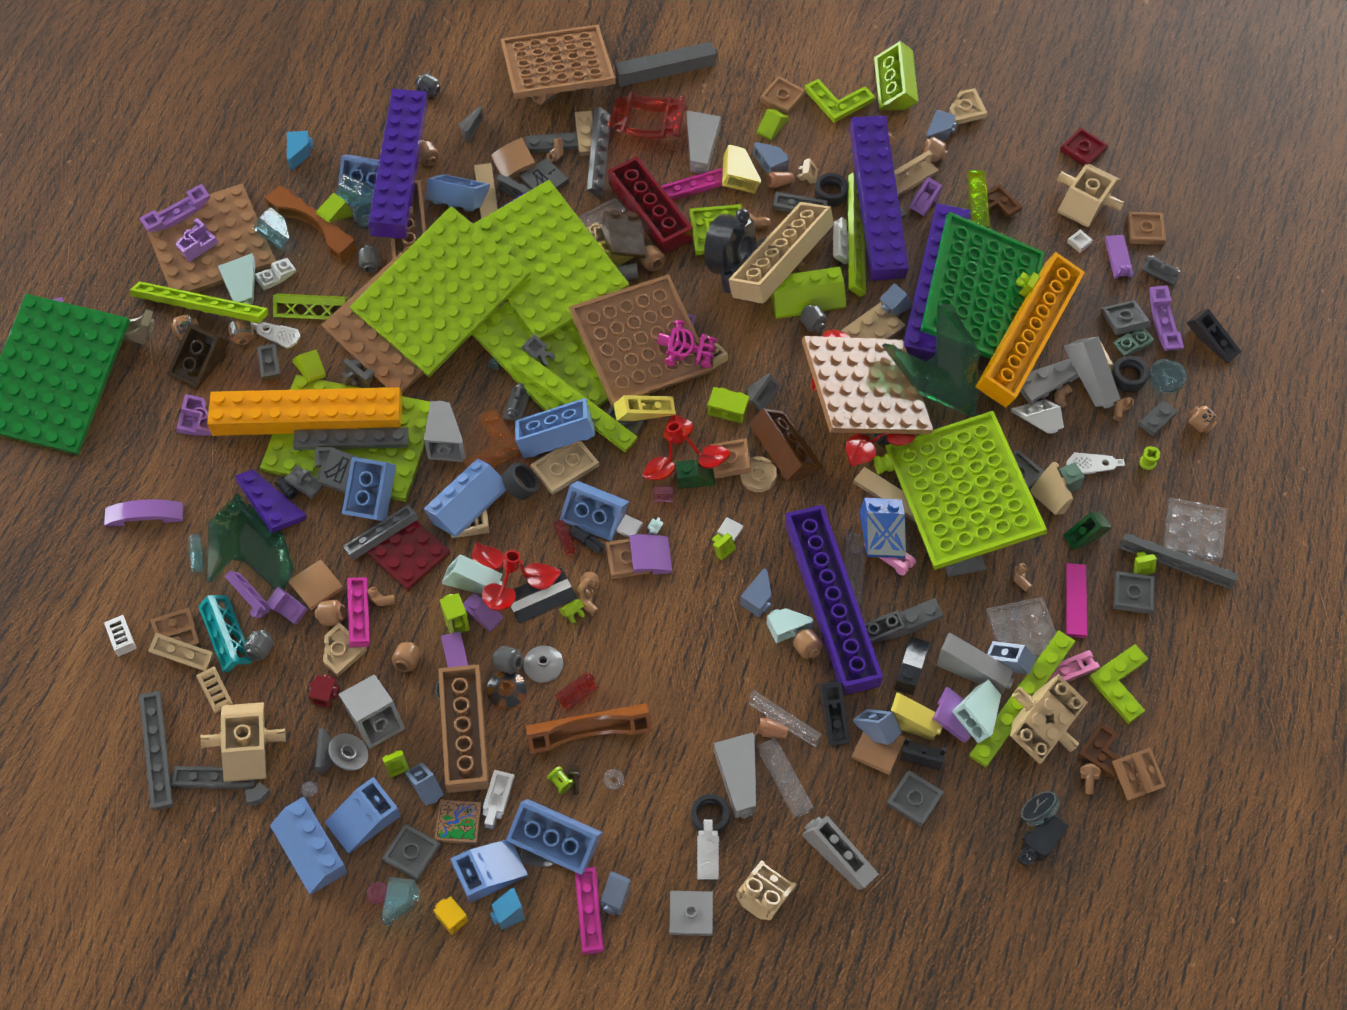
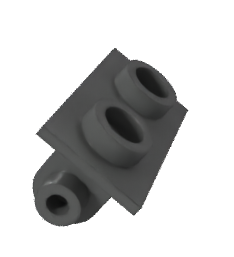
M1148 255L1145 264L1141 268V270L1171 285H1174L1181 274L1178 267L1168 263L1164 264L1162 260L1154 257V255Z
M518 383V385L513 387L503 419L516 421L523 418L529 399L523 383Z

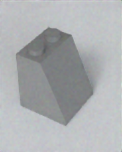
M431 401L424 437L428 459L466 462L463 439L450 403Z
M375 674L339 694L345 709L369 749L406 729L393 700Z

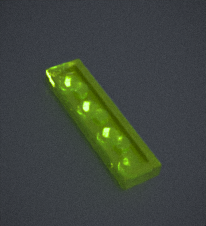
M968 170L970 219L972 222L990 229L985 170Z

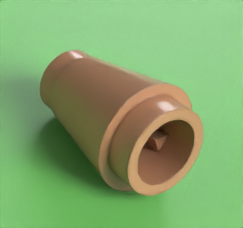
M772 171L767 175V184L770 188L773 187L774 189L794 181L792 172Z
M767 717L765 719L760 718L757 734H760L761 737L786 738L788 727Z

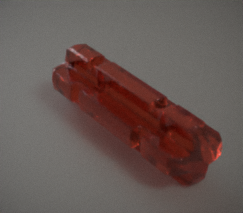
M555 521L554 528L558 533L565 553L567 555L574 554L576 548L572 543L564 521Z

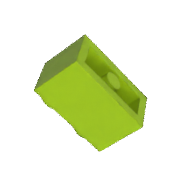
M713 387L707 404V415L743 424L749 406V396L741 392L736 393L725 388Z
M459 593L449 594L440 599L443 617L450 634L469 631L467 613Z

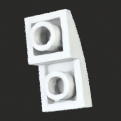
M285 258L271 263L270 269L256 273L255 280L263 290H267L288 279L296 272V269L289 259Z

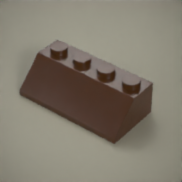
M763 408L749 422L753 434L760 439L762 447L768 451L772 457V462L779 467L781 475L786 480L799 481L823 468L784 411Z

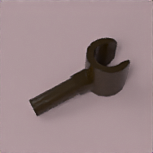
M569 765L568 776L574 777V794H580V768L577 765Z

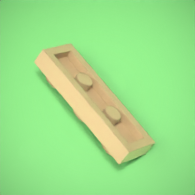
M592 111L575 112L579 156H589L593 129Z
M155 633L148 650L149 653L202 671L209 668L214 655L211 651Z

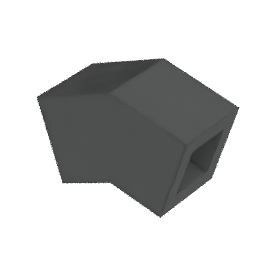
M259 782L253 789L245 790L248 806L252 807L263 804L271 795L269 789Z

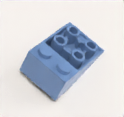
M373 777L357 788L325 821V824L347 853L350 854L401 816L397 806Z
M506 840L470 849L451 858L452 866L469 903L477 901L528 876L523 864L520 862L521 859L514 845Z

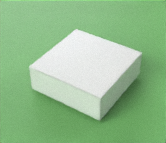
M1081 230L1072 235L1067 241L1079 253L1093 242Z
M625 515L616 531L630 539V535L638 534L643 526V522Z
M726 517L717 534L722 537L728 533L735 542L743 530V525Z

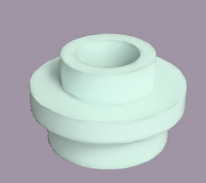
M659 517L656 520H651L647 527L650 530L648 534L657 535L664 523L660 521Z

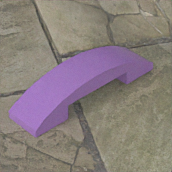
M200 184L186 192L188 197L158 214L156 210H153L139 219L148 232L169 228L196 213L211 198L204 186Z
M1168 286L1150 287L1151 311L1161 345L1165 351L1183 349L1182 337L1180 332H1177L1170 307L1172 300Z
M135 500L118 503L105 508L104 525L105 527L124 526L127 521L162 519L163 523L182 522L184 504L170 500Z

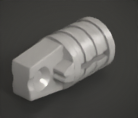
M636 263L616 266L626 280L638 279Z

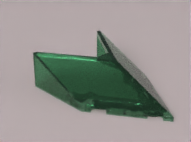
M939 304L937 306L936 355L928 361L901 351L895 345L886 343L882 345L920 395L970 417L977 416L976 401H978V389L975 386L979 380L977 365L980 352L953 305Z
M236 493L233 499L229 500L217 512L216 516L208 522V582H212L232 560L247 563L275 590L277 587H280L285 591L293 574L294 567L284 534L280 530L271 533L255 508L241 501L242 497Z

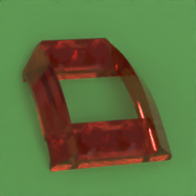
M631 91L625 98L621 96L615 100L609 126L623 134L640 138L664 139L682 137L680 128L684 111H687L685 95L674 99L672 96L647 97L634 94ZM632 108L665 113L662 129L644 130L628 127Z

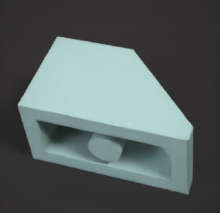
M784 608L770 612L767 615L766 624L775 642L779 643L794 637L802 629H812L813 619L812 617Z

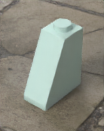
M251 253L218 266L232 301L250 305L254 304L255 259L253 254Z
M459 555L448 566L442 584L482 595L485 586L491 583L502 585V581H500L502 574L463 555Z
M989 679L975 687L952 711L977 743L993 734L1001 694Z

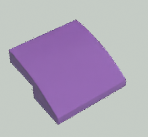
M649 534L630 535L633 573L650 571L653 572V575L672 573L668 537Z
M946 687L937 703L939 707L932 719L963 743L967 742L971 734L952 712L964 699L949 687Z

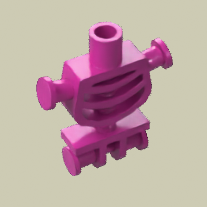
M683 320L674 321L676 328L672 329L670 336L659 333L657 344L667 346L666 355L669 356L665 359L667 365L675 366V359L683 361L693 351L697 353L694 365H698L700 358H703L700 365L704 368H711L712 364L710 361L714 358L712 353L716 349L714 344L717 343L715 337H707V344H705L706 335L702 334L699 345H694L692 332L683 329L685 325ZM683 349L688 350L686 353H682Z

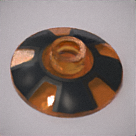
M500 672L489 680L486 689L487 697L494 706L501 709H511L523 702L526 697L527 686L519 674ZM504 685L510 686L508 689H503Z

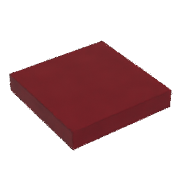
M1080 127L1060 147V151L1082 166H1085L1087 164L1091 165L1107 150L1108 144Z

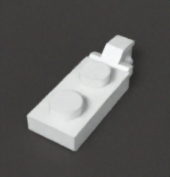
M841 217L834 221L833 257L843 264H847V220Z
M494 770L483 805V815L486 816L485 828L494 829L496 819H501L502 815H504L515 778L514 774Z
M704 820V831H699L697 836V879H719L718 831H713V820Z

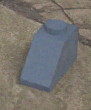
M936 110L926 134V139L935 137L941 141L948 140L951 132L955 133L957 123H955L956 115Z
M759 142L754 143L753 155L767 175L772 171H788L790 160L780 147Z
M895 283L880 298L881 308L887 314L891 312L896 316L912 308L908 294Z
M766 569L760 572L740 598V605L757 617H760L763 612L766 614L772 606L771 589Z
M996 641L992 642L987 655L1013 669V673L1030 675L1037 658L1025 645Z
M866 709L853 719V722L876 743L891 744L902 734L893 712Z
M423 762L404 772L417 795L426 806L436 803L444 795L435 776Z
M612 871L610 872L601 898V907L606 913L615 915V913L618 915L622 914L631 894V879Z

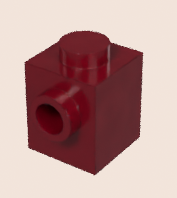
M327 674L323 676L316 675L314 681H311L309 685L311 704L332 708L334 699H337L340 693V687L333 676Z

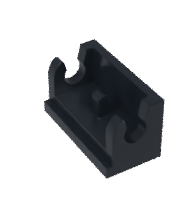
M906 737L900 760L940 771L946 748L942 747L939 750L911 742L910 738Z

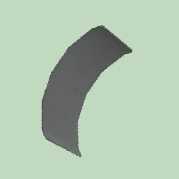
M522 848L521 863L533 866L554 865V862Z

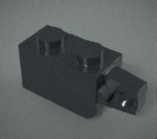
M1050 811L1045 816H1039L1034 822L1035 829L1033 831L1028 830L1022 838L1024 844L1021 849L1023 850L1017 861L1026 868L1035 860L1044 861L1069 827V825Z

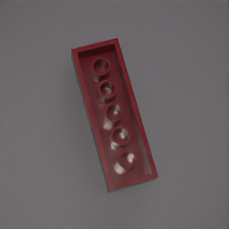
M638 156L608 170V184L629 212L639 215L643 230L664 255L693 240V226Z

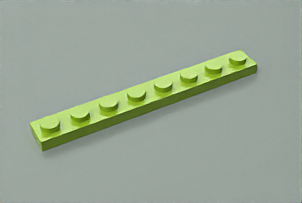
M852 173L848 175V287L850 291L861 297L866 294L865 239L856 175Z
M140 281L130 289V295L139 299H147L157 303L199 310L204 313H213L219 316L251 321L252 323H260L268 316V308Z
M523 350L511 362V367L561 405L586 398ZM587 399L594 423V430L626 453L637 441L638 437Z
M1058 630L1033 665L1030 675H1026L1017 688L1022 687L1032 697L1038 689L1048 682L1075 644V640ZM1011 696L997 715L993 734L977 743L969 755L970 758L985 768L988 767L1011 734L1012 722L1023 709V706Z

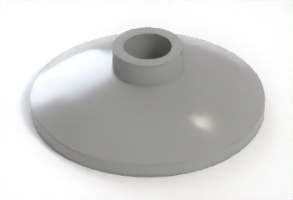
M538 646L527 653L523 665L526 675L531 680L538 683H548L559 677L564 663L562 655L551 646ZM546 659L547 661L546 663H540V660Z
M352 734L336 735L329 743L328 752L330 758L342 769L358 770L368 760L366 745L361 739Z

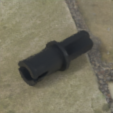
M577 525L571 528L574 532L570 531L569 535L580 541L582 546L589 547L597 554H601L604 551L605 545L594 538L592 533L585 532Z

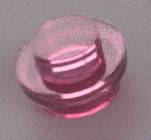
M380 882L373 883L367 890V897L374 904L383 903L389 894L387 886Z

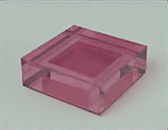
M654 487V502H673V487Z

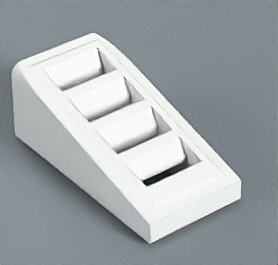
M124 615L104 623L118 657L137 649ZM122 622V624H120V625H118V626H116V627H113V628L110 627V626H113V625H115V624H117V623ZM124 628V630L113 634L114 631ZM126 633L125 636H122V637H120V638H118V639H115V637H118V636H120V635ZM128 639V641H126V642H123V643H121V644H119V645L117 644V643H119V642H121V641H123V640Z

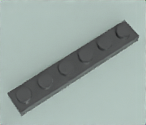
M601 107L594 109L587 191L598 199L604 196L611 115Z
M408 427L294 430V450H315V447L370 449L408 448L409 446Z
M1125 533L1119 549L1133 554L1143 551L1146 555L1154 554L1157 558L1156 562L1229 589H1232L1239 575L1229 569L1214 566L1210 562L1195 559L1191 555L1176 552L1172 548H1165L1157 545L1155 542L1140 539L1133 534Z
M160 691L141 694L139 699L150 805L152 811L174 807L162 695Z

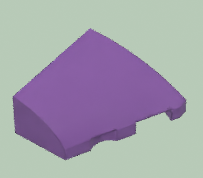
M198 218L193 221L194 227L191 230L187 229L184 232V236L175 244L188 262H191L219 243L217 238L207 230L205 224Z
M185 394L176 429L177 433L198 436L212 435L207 424L209 412L206 410L204 398Z

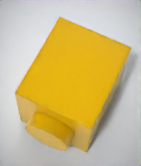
M451 896L448 899H442L435 906V916L451 935L468 922L467 915Z

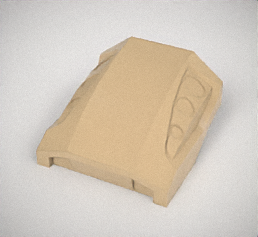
M761 861L739 888L736 897L743 908L759 919L771 920L797 884L791 883L765 865L764 861Z

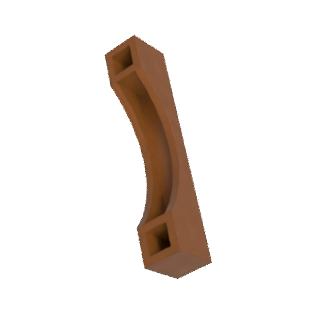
M279 185L265 197L267 208L278 217L298 219L315 227L325 238L329 255L341 264L357 251L356 240L353 236L347 235L338 225L335 226L331 222L328 223L318 216L315 208L306 205L301 198L294 196L289 189Z
M646 703L525 725L530 754L552 750L564 743L588 736L601 734L634 735L652 731L650 714Z

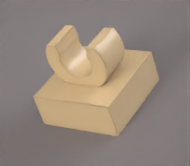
M811 159L804 160L803 166L798 168L802 174H798L797 177L800 181L807 179L809 184L816 183L818 168Z

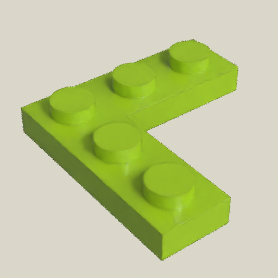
M819 79L805 85L804 89L833 123L875 102V96L866 86L840 100H837Z
M741 204L689 209L690 222L693 226L695 255H704L706 235L710 227L709 225L712 224L715 218L721 214L736 216V212L742 209Z
M1136 644L1089 676V680L1128 724L1145 712L1144 708L1120 682V680L1148 661L1146 655Z

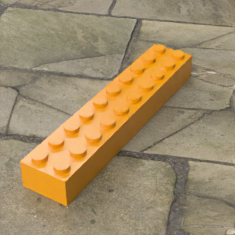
M1057 252L1045 262L1039 273L1038 281L1024 299L975 387L1005 408L1016 399L1085 273L1083 270Z
M400 387L211 392L207 424L212 436L294 434V430L401 428L403 399Z

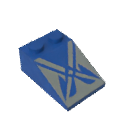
M864 498L859 514L867 557L905 559V513L902 499Z

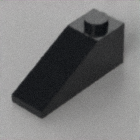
M1210 309L1198 312L1186 322L1194 334L1226 363H1229L1241 353V350Z
M910 637L894 690L914 695L930 642Z
M838 680L818 683L820 704L829 745L850 743L842 683Z

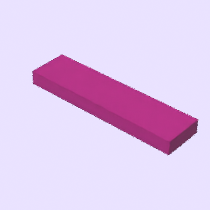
M723 167L668 183L661 187L672 201L722 186Z
M1066 563V635L1069 637L1086 638V565Z
M367 577L347 578L349 647H370Z
M596 867L586 868L582 875L575 872L582 955L604 952Z

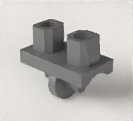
M346 358L343 360V364H345L342 373L344 377L343 384L346 387L348 385H353L354 387L358 385L361 388H370V383L375 379V372L371 368L363 372L361 370L363 365L357 359L350 361Z
M297 465L284 478L285 482L311 499H314L323 487V485L318 484L319 479L311 475L310 471L307 469L303 470Z

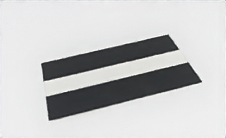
M562 568L559 569L561 570V575L547 589H535L528 583L513 589L516 598L511 608L519 623L577 598Z

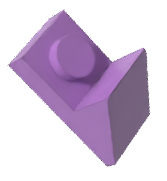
M927 177L909 207L926 216L934 202L938 203L943 186Z
M277 587L267 601L272 610L279 612L296 625L308 610L306 606L280 587Z
M475 593L463 603L466 613L489 632L504 619L499 611L489 609L483 599Z

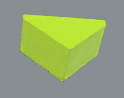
M767 109L757 134L772 141L789 121L790 117L777 110Z
M332 193L317 210L316 214L330 223L352 217L353 212L345 200Z
M317 349L300 354L292 359L294 365L308 382L326 377Z

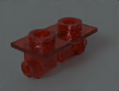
M586 672L554 696L568 710L599 687L594 682V676Z

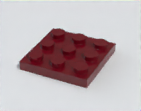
M418 521L409 524L367 552L368 556L406 591L412 589L451 554L450 550Z

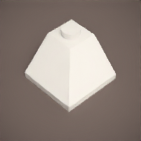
M1046 399L1037 401L1032 406L1026 404L1011 409L1012 413L1048 434L1056 433L1058 429L1064 428L1061 406Z

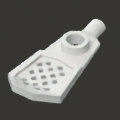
M251 322L252 328L257 330L258 335L285 349L296 345L301 338L298 329L266 322L261 324Z
M1076 452L1066 462L1067 465L1075 462L1083 475L1114 470L1116 466H1125L1124 459H1115L1113 456ZM1102 462H1106L1108 466L1103 465Z

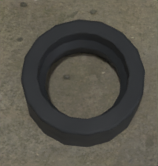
M823 174L816 181L814 195L816 199L826 200L827 206H839L847 198L848 183L839 174ZM825 185H835L842 191L837 195H828L821 188Z
M1134 356L1120 358L1112 370L1116 387L1126 392L1140 390L1145 385L1149 374L1148 366L1145 362ZM1125 367L1133 368L1138 371L1141 377L1137 381H1130L1122 377L1119 371Z
M514 463L502 475L505 488L517 499L527 500L539 489V480L536 474L525 464ZM517 477H518L519 479H521V481L524 483V485L520 483V481L517 479Z
M716 794L700 796L691 807V823L693 828L698 833L699 831H704V824L699 821L698 812L702 806L713 804L718 806L723 813L721 822L713 826V831H718V835L726 830L730 821L728 803Z

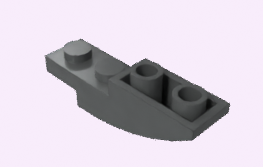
M936 598L902 612L897 610L865 623V627L871 643H876L926 628L925 625L942 619L944 616Z

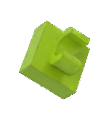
M1023 272L1015 282L1016 285L1022 287L1020 294L1026 297L1034 288L1040 276L1034 272L1029 277L1028 274Z
M728 533L722 537L717 534L712 538V541L715 542L713 546L716 555L721 560H724L736 549L733 537Z
M1144 551L1136 553L1134 574L1148 575L1155 573L1157 561L1155 555H1146Z
M575 599L559 609L562 616L568 617L571 623L576 622L574 619L575 613H578L581 618L585 616L584 612L580 609L584 607L580 599Z
M397 750L395 753L385 755L382 758L390 778L409 770L402 750Z

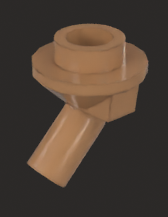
M586 572L581 576V583L576 590L579 593H583L587 587H590L594 591L599 586V577L594 572Z
M1089 763L1080 768L1081 778L1086 779L1085 793L1093 794L1094 780L1099 779L1101 770L1095 764Z

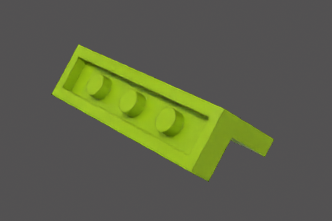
M277 293L273 295V317L327 320L333 315L330 309L333 306H342L349 300V297ZM278 303H285L289 310L286 313H278ZM298 304H303L308 310L304 314H299L294 308ZM316 305H321L326 311L322 315H317L312 308Z

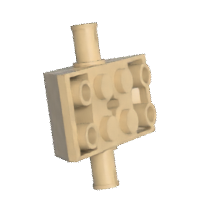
M1090 164L1085 165L1076 178L1062 171L1058 176L1057 182L1069 186V189L1057 212L1089 228L1103 206L1107 205L1118 212L1122 209L1125 202L1111 196L1121 179Z
M1060 675L1055 676L1038 689L1032 697L1022 687L1015 690L1017 694L1013 693L1012 697L1023 706V709L1012 722L1010 736L1039 764L1044 761L1058 741L1069 752L1075 750L1076 747L1074 745L1078 746L1079 742L1067 732V729L1088 702Z
M264 702L223 705L220 734L201 735V748L220 746L224 782L266 779L265 745L268 742H286L285 728L266 730Z

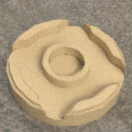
M764 457L750 458L752 473L740 474L742 485L753 492L769 490L777 480L776 466L772 464V461Z

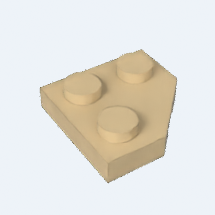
M975 88L960 91L949 109L950 114L956 115L955 123L957 124L987 117V111Z
M338 623L324 636L323 662L337 677L367 651V647H349V631L341 623Z

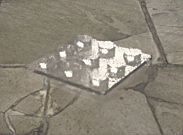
M1170 497L1167 506L1163 547L1172 548L1184 555L1221 562L1223 559L1227 508Z
M1043 597L986 609V615L996 642L1025 645L1036 657H1040L1056 634Z

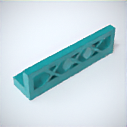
M207 595L198 607L222 671L231 672L237 664H251L253 660L245 654L244 644L246 641L228 595ZM217 602H223L225 610L218 606ZM223 617L230 620L232 625L230 626L224 622ZM231 633L237 637L238 642L231 639L229 634ZM236 649L244 655V658H238Z

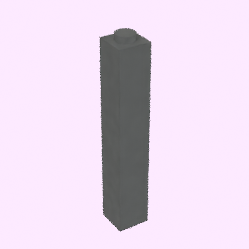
M712 42L635 58L615 63V75L620 87L715 66L718 52L713 47Z

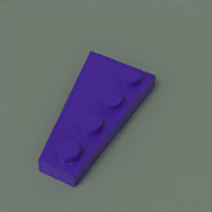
M253 469L235 475V481L271 533L306 520L307 515Z

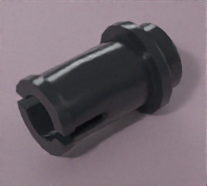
M284 476L277 478L276 481L278 482H275V485L284 493L286 498L294 499L298 495V490L285 482Z

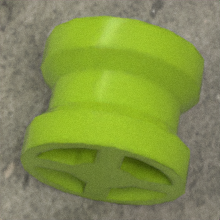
M886 453L881 457L879 455L874 457V466L877 474H882L884 471H894V463L890 453Z

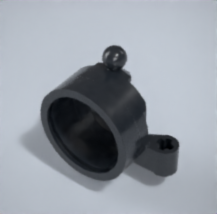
M744 208L739 209L736 212V216L721 214L715 218L709 227L705 239L704 256L706 265L712 273L721 275L722 290L726 293H731L729 278L766 239L762 238L756 242L754 221L750 218L748 210Z

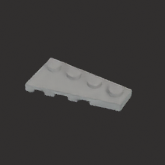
M1069 358L1031 371L1020 392L1032 406L1039 398L1044 399L1049 396L1051 391L1059 390L1063 387V384L1079 378V375Z

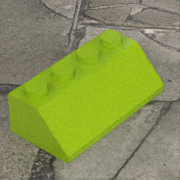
M899 41L874 57L880 110H906L918 103L913 50Z
M840 267L789 274L770 296L776 319L801 315V311L809 305L819 306L823 312L846 308L844 279Z

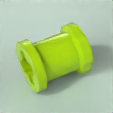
M1149 446L1144 449V454L1139 461L1140 466L1145 470L1154 469L1160 458L1159 449Z
M561 766L552 770L547 776V780L552 781L558 788L559 794L567 792L574 784V781L563 773Z

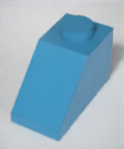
M308 131L287 132V161L290 170H294L310 156V148H313L312 137L309 138Z
M514 888L507 891L492 904L493 912L490 913L494 925L499 924L501 930L525 920L521 903Z

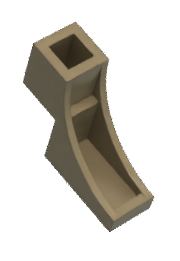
M146 309L142 316L130 319L123 341L130 340L145 345L147 338L151 339L155 323V319H152L153 311Z

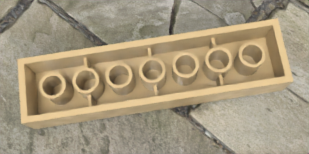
M800 202L729 278L732 298L764 303L834 225L831 207Z

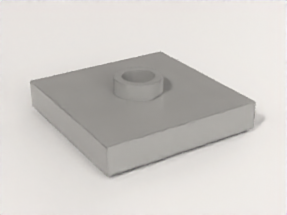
M670 891L669 935L712 936L713 892Z

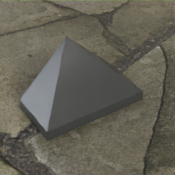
M480 106L458 124L465 141L468 143L484 119L483 108Z
M769 373L747 388L749 400L760 412L763 408L766 409L781 385Z
M982 555L946 566L945 569L948 577L983 571L986 570Z
M319 728L315 764L318 774H324L335 764L328 752L329 743L332 738L324 728Z

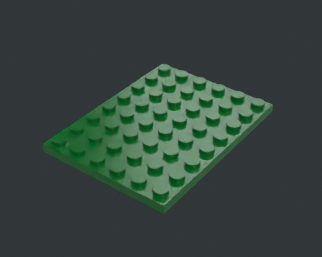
M949 212L945 219L920 331L991 359L1026 298L1020 294L1022 287L1016 285L1015 282L1023 272L1028 274L1029 277L1034 272L1039 275L1045 252Z
M25 293L0 355V436L79 455L130 319Z

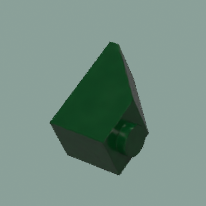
M697 460L676 461L675 473L678 489L715 486L713 468H704L700 466Z
M1091 511L1064 533L1063 536L1071 548L1077 550L1098 540L1112 527L1102 512Z

